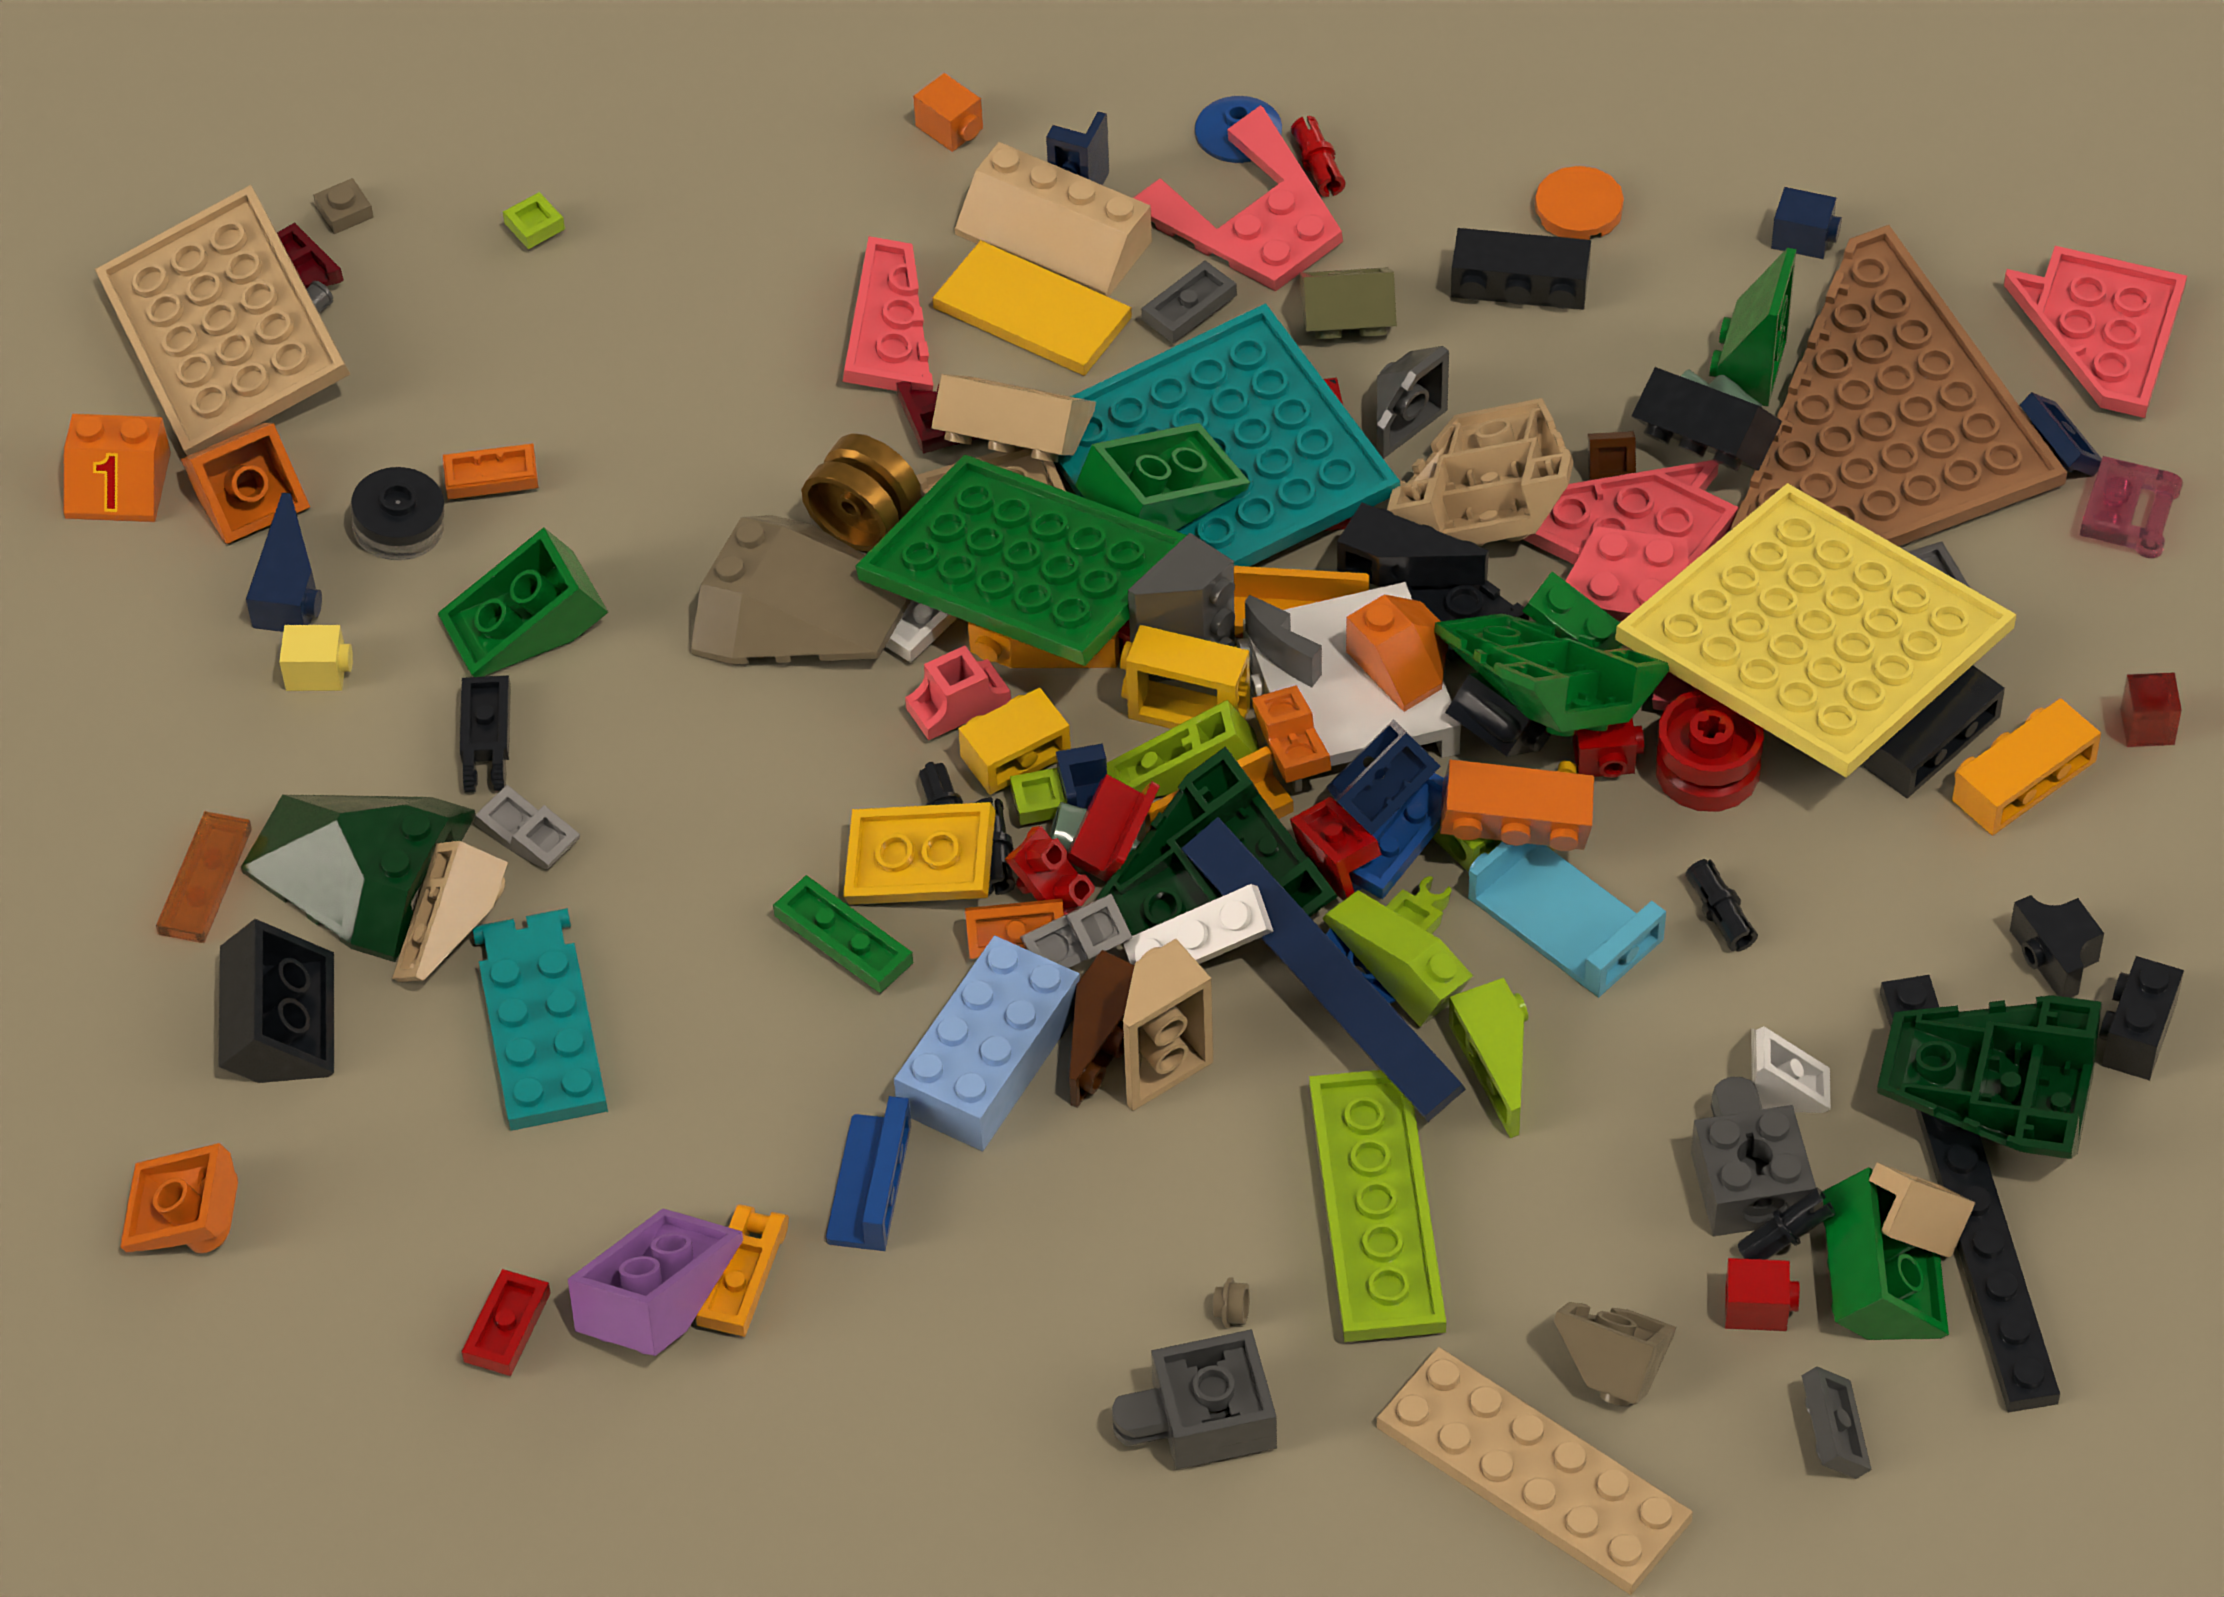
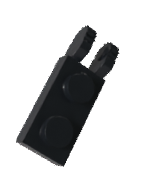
M509 675L462 678L460 756L463 763V786L465 793L476 792L478 785L476 762L492 761L491 783L494 785V791H501L506 786V760H509L511 683Z

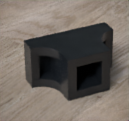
M2029 895L2014 902L2010 932L2021 945L2028 965L2040 971L2057 996L2071 998L2078 995L2083 969L2099 962L2104 938L2102 929L2079 898L2061 905H2047Z

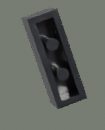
M1458 228L1451 271V297L1584 310L1590 271L1591 240Z
M1654 367L1631 415L1646 426L1645 435L1667 445L1671 438L1680 441L1679 448L1700 458L1704 457L1706 451L1715 454L1713 458L1715 462L1734 471H1738L1741 465L1759 471L1782 423L1780 419L1759 405Z
M1972 665L1864 762V768L1908 799L2000 717L2005 687Z

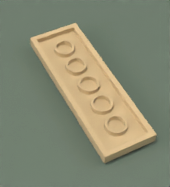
M1439 1346L1377 1417V1428L1629 1595L1634 1593L1692 1522L1693 1511Z

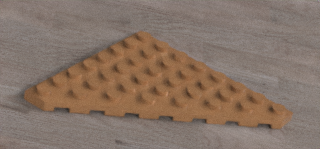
M1890 225L1849 239L1844 251V258L1839 270H1836L1827 292L1820 316L1818 315L1808 338L1803 358L1799 361L1788 387L1787 397L1777 414V418L1782 423L1759 471L1754 470L1750 480V487L1744 501L1740 504L1731 530L1788 483L1899 547L2065 484L2067 472Z

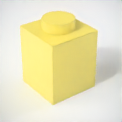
M284 625L279 663L286 691H342L344 672H351L353 652L351 644H344L340 625Z

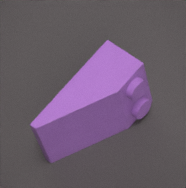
M662 1208L568 1278L575 1332L598 1338L603 1342H611L634 1349L642 1354L656 1356L687 1332L742 1243V1231Z

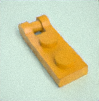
M742 1204L737 1205L729 1228L742 1231L743 1241L695 1317L697 1326L743 1337L746 1336L779 1245L785 1239L789 1223L788 1215L771 1212L770 1216L755 1213L754 1207ZM750 1232L761 1234V1239L750 1237Z

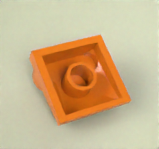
M217 1143L135 1163L120 1248L125 1252H135L186 1244L196 1253H207L222 1245L231 1228L238 1186V1177L234 1170L231 1153L222 1144Z

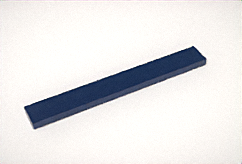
M1219 817L1181 848L1185 855L1222 896L1250 884L1258 886L1274 931L1260 938L1427 1122L1466 1090L1458 1078Z

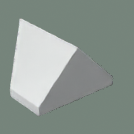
M1764 1026L1757 1030L1751 1028L1752 1082L1757 1088L1762 1108L1768 1109L1793 1105L1795 1112L1824 1113L1831 1110L1830 1068Z

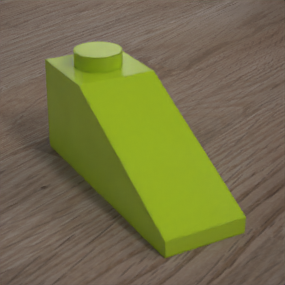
M1226 700L1107 762V774L1139 792L1153 781L1160 785L1155 797L1164 796L1179 790L1177 787L1188 773L1225 746L1237 761L1259 750L1255 730L1232 704Z
M1359 890L1326 913L1322 918L1419 1027L1448 1007L1449 997L1461 993L1473 977L1472 973L1441 939Z
M1503 977L1450 996L1449 1026L1510 1138L1518 1136L1520 1131L1524 1022L1528 1021L1529 1016L1522 996L1519 993L1513 994Z

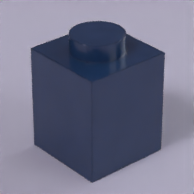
M1784 187L1774 217L1771 249L1785 251L1787 248L1797 249L1796 254L1824 259L1828 243H1837L1842 217L1835 216L1837 197Z

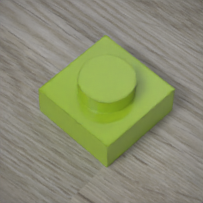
M540 192L503 211L504 224L527 249L565 230L563 216Z
M1057 768L1010 776L1011 790L1020 825L1054 819L1060 802L1066 803Z

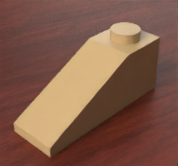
M462 841L436 843L392 979L398 982L424 981L494 907L495 902L500 898L505 887V878L503 876L508 862Z

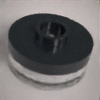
M405 467L384 468L363 478L354 489L351 500L352 531L357 542L367 552L388 560H408L429 552L441 539L444 530V497L438 484L428 475Z

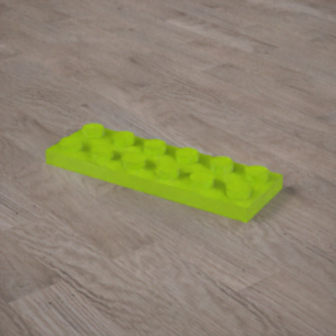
M1381 1070L1309 1076L1310 1097L1344 1342L1446 1333V1315L1414 1106Z

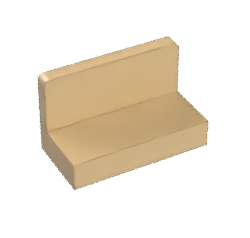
M1877 1162L1869 1181L1896 1195L1882 1227V1233L1910 1245L1945 1257H1951L1975 1202L1940 1184Z

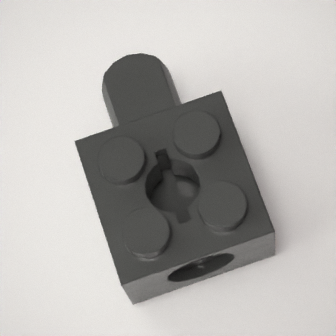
M1728 1077L1716 1084L1711 1103L1713 1117L1694 1120L1691 1156L1713 1237L1757 1230L1774 1218V1211L1777 1209L1781 1212L1785 1211L1816 1188L1793 1105L1763 1109L1756 1086L1751 1080L1743 1077Z
M1252 1329L1151 1350L1152 1382L1154 1388L1120 1395L1115 1399L1112 1406L1113 1431L1117 1439L1126 1446H1132L1168 1438L1176 1470L1277 1448V1416ZM1226 1409L1225 1411L1220 1412V1413H1214V1414L1209 1413V1412H1219V1411H1221V1410Z

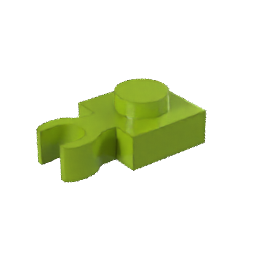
M1427 876L1420 882L1418 893L1415 896L1402 889L1386 907L1433 934L1441 924L1442 911L1448 906L1452 889L1448 886L1442 894L1429 892L1433 877Z

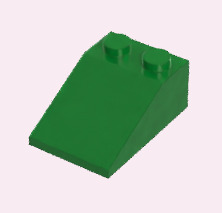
M1787 248L1739 297L1732 318L1724 317L1719 336V343L1724 344L1723 350H1714L1710 365V377H1717L1718 375L1727 376L1763 406H1769L1788 338L1797 250L1793 248Z
M1200 423L1092 444L1075 486L1086 499L1176 531L1248 489L1251 482Z
M543 527L439 611L438 615L473 677H483L574 641L605 616L608 610L573 550Z

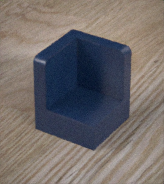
M1103 743L1056 752L1057 770L1067 804L1088 809L1100 781L1107 774V759Z

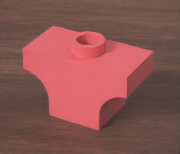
M966 645L925 663L922 683L914 692L905 697L907 711L929 741L966 724L976 716L985 715L1007 704L1011 700V691L988 659L976 661Z

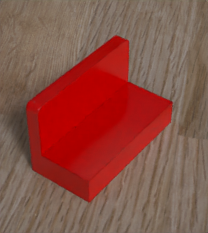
M1106 774L1100 781L1067 851V860L1107 882L1126 861L1160 785L1151 781L1139 792Z
M1331 796L1290 818L1298 846L1311 859L1337 896L1344 901L1355 893L1349 873L1382 855L1377 839Z

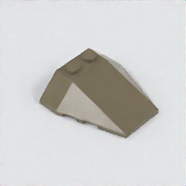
M773 515L741 517L701 583L691 651L695 656L734 665L749 664V658L775 657L777 663L792 662V656L818 655L820 661L878 659L911 600L858 580L855 566L865 555L810 523Z

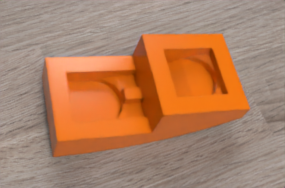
M1297 685L1252 698V705L1261 730L1286 783L1331 770L1330 755L1314 728L1313 713Z

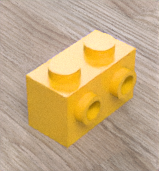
M1040 687L1025 695H1018L1007 704L985 715L976 716L958 728L960 756L989 795L1011 785L1010 776L1039 771L1056 762L1057 751L1071 749L1070 725Z

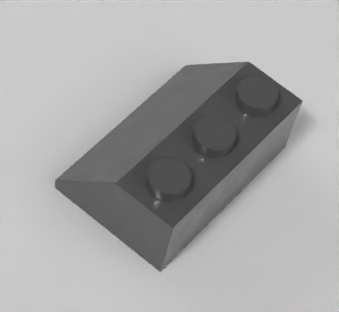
M1189 533L1128 589L1130 642L1134 641L1139 626L1144 625L1236 647L1234 561ZM1149 674L1150 681L1175 680Z

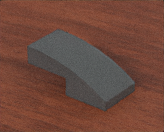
M1249 595L1245 600V631L1252 642L1281 670L1298 681L1313 687L1322 675V645L1292 632L1290 613Z

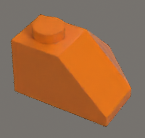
M1384 594L1346 617V653L1405 712L1442 689L1446 654L1449 645L1434 632L1435 622L1441 621L1421 601Z

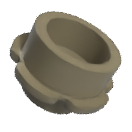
M1229 1277L1224 1287L1215 1288L1213 1298L1214 1317L1222 1318L1226 1328H1231V1323L1246 1324L1250 1304L1248 1283H1235L1234 1278Z

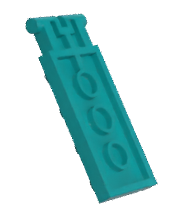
M568 908L526 916L528 928L516 930L514 918L477 925L473 928L475 945L485 944L488 960L479 961V967L510 1131L608 1112L575 943L565 944L562 932L563 928L571 927Z

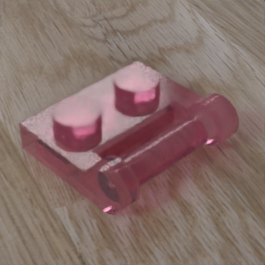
M2103 456L2083 517L2079 536L2133 548L2138 554L2146 558H2158L2161 556L2165 545L2163 532L2173 500L2177 499L2180 495L2183 480L2177 474ZM2143 489L2151 490L2155 494L2145 528L2132 525Z

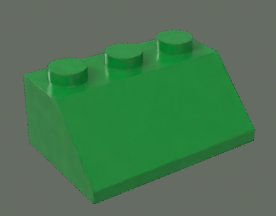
M1869 1167L1825 1189L1823 1193L1827 1198L1823 1200V1206L1831 1202L1836 1212L1835 1216L1823 1222L1826 1229L1827 1266L1830 1272L1833 1299L1831 1308L1835 1322L1867 1340L1941 1339L1948 1336L1949 1330L1940 1255L1890 1238L1881 1231L1896 1195L1869 1181L1873 1169Z

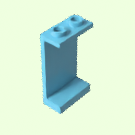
M1502 841L1489 854L1483 853L1478 856L1469 869L1468 899L1598 998L1664 940L1666 911L1651 900L1638 913L1634 912L1545 845L1524 844L1513 846Z

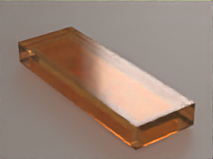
M204 811L157 921L156 927L159 935L205 943L252 831L249 819Z

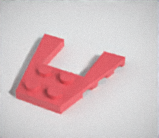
M1260 105L1227 129L1229 141L1278 184L1217 229L1161 178L1133 198L1151 205V221L1155 223L1156 229L1171 237L1177 234L1194 243L1195 249L1203 254L1210 256L1213 253L1228 261L1230 268L1277 291L1341 244L1343 236L1337 222L1265 109Z
M1595 526L1570 571L1566 582L1613 618L1623 621L1690 565L1688 539ZM1668 672L1654 690L1652 698L1653 709L1664 711L1667 705L1681 694L1697 690V688Z

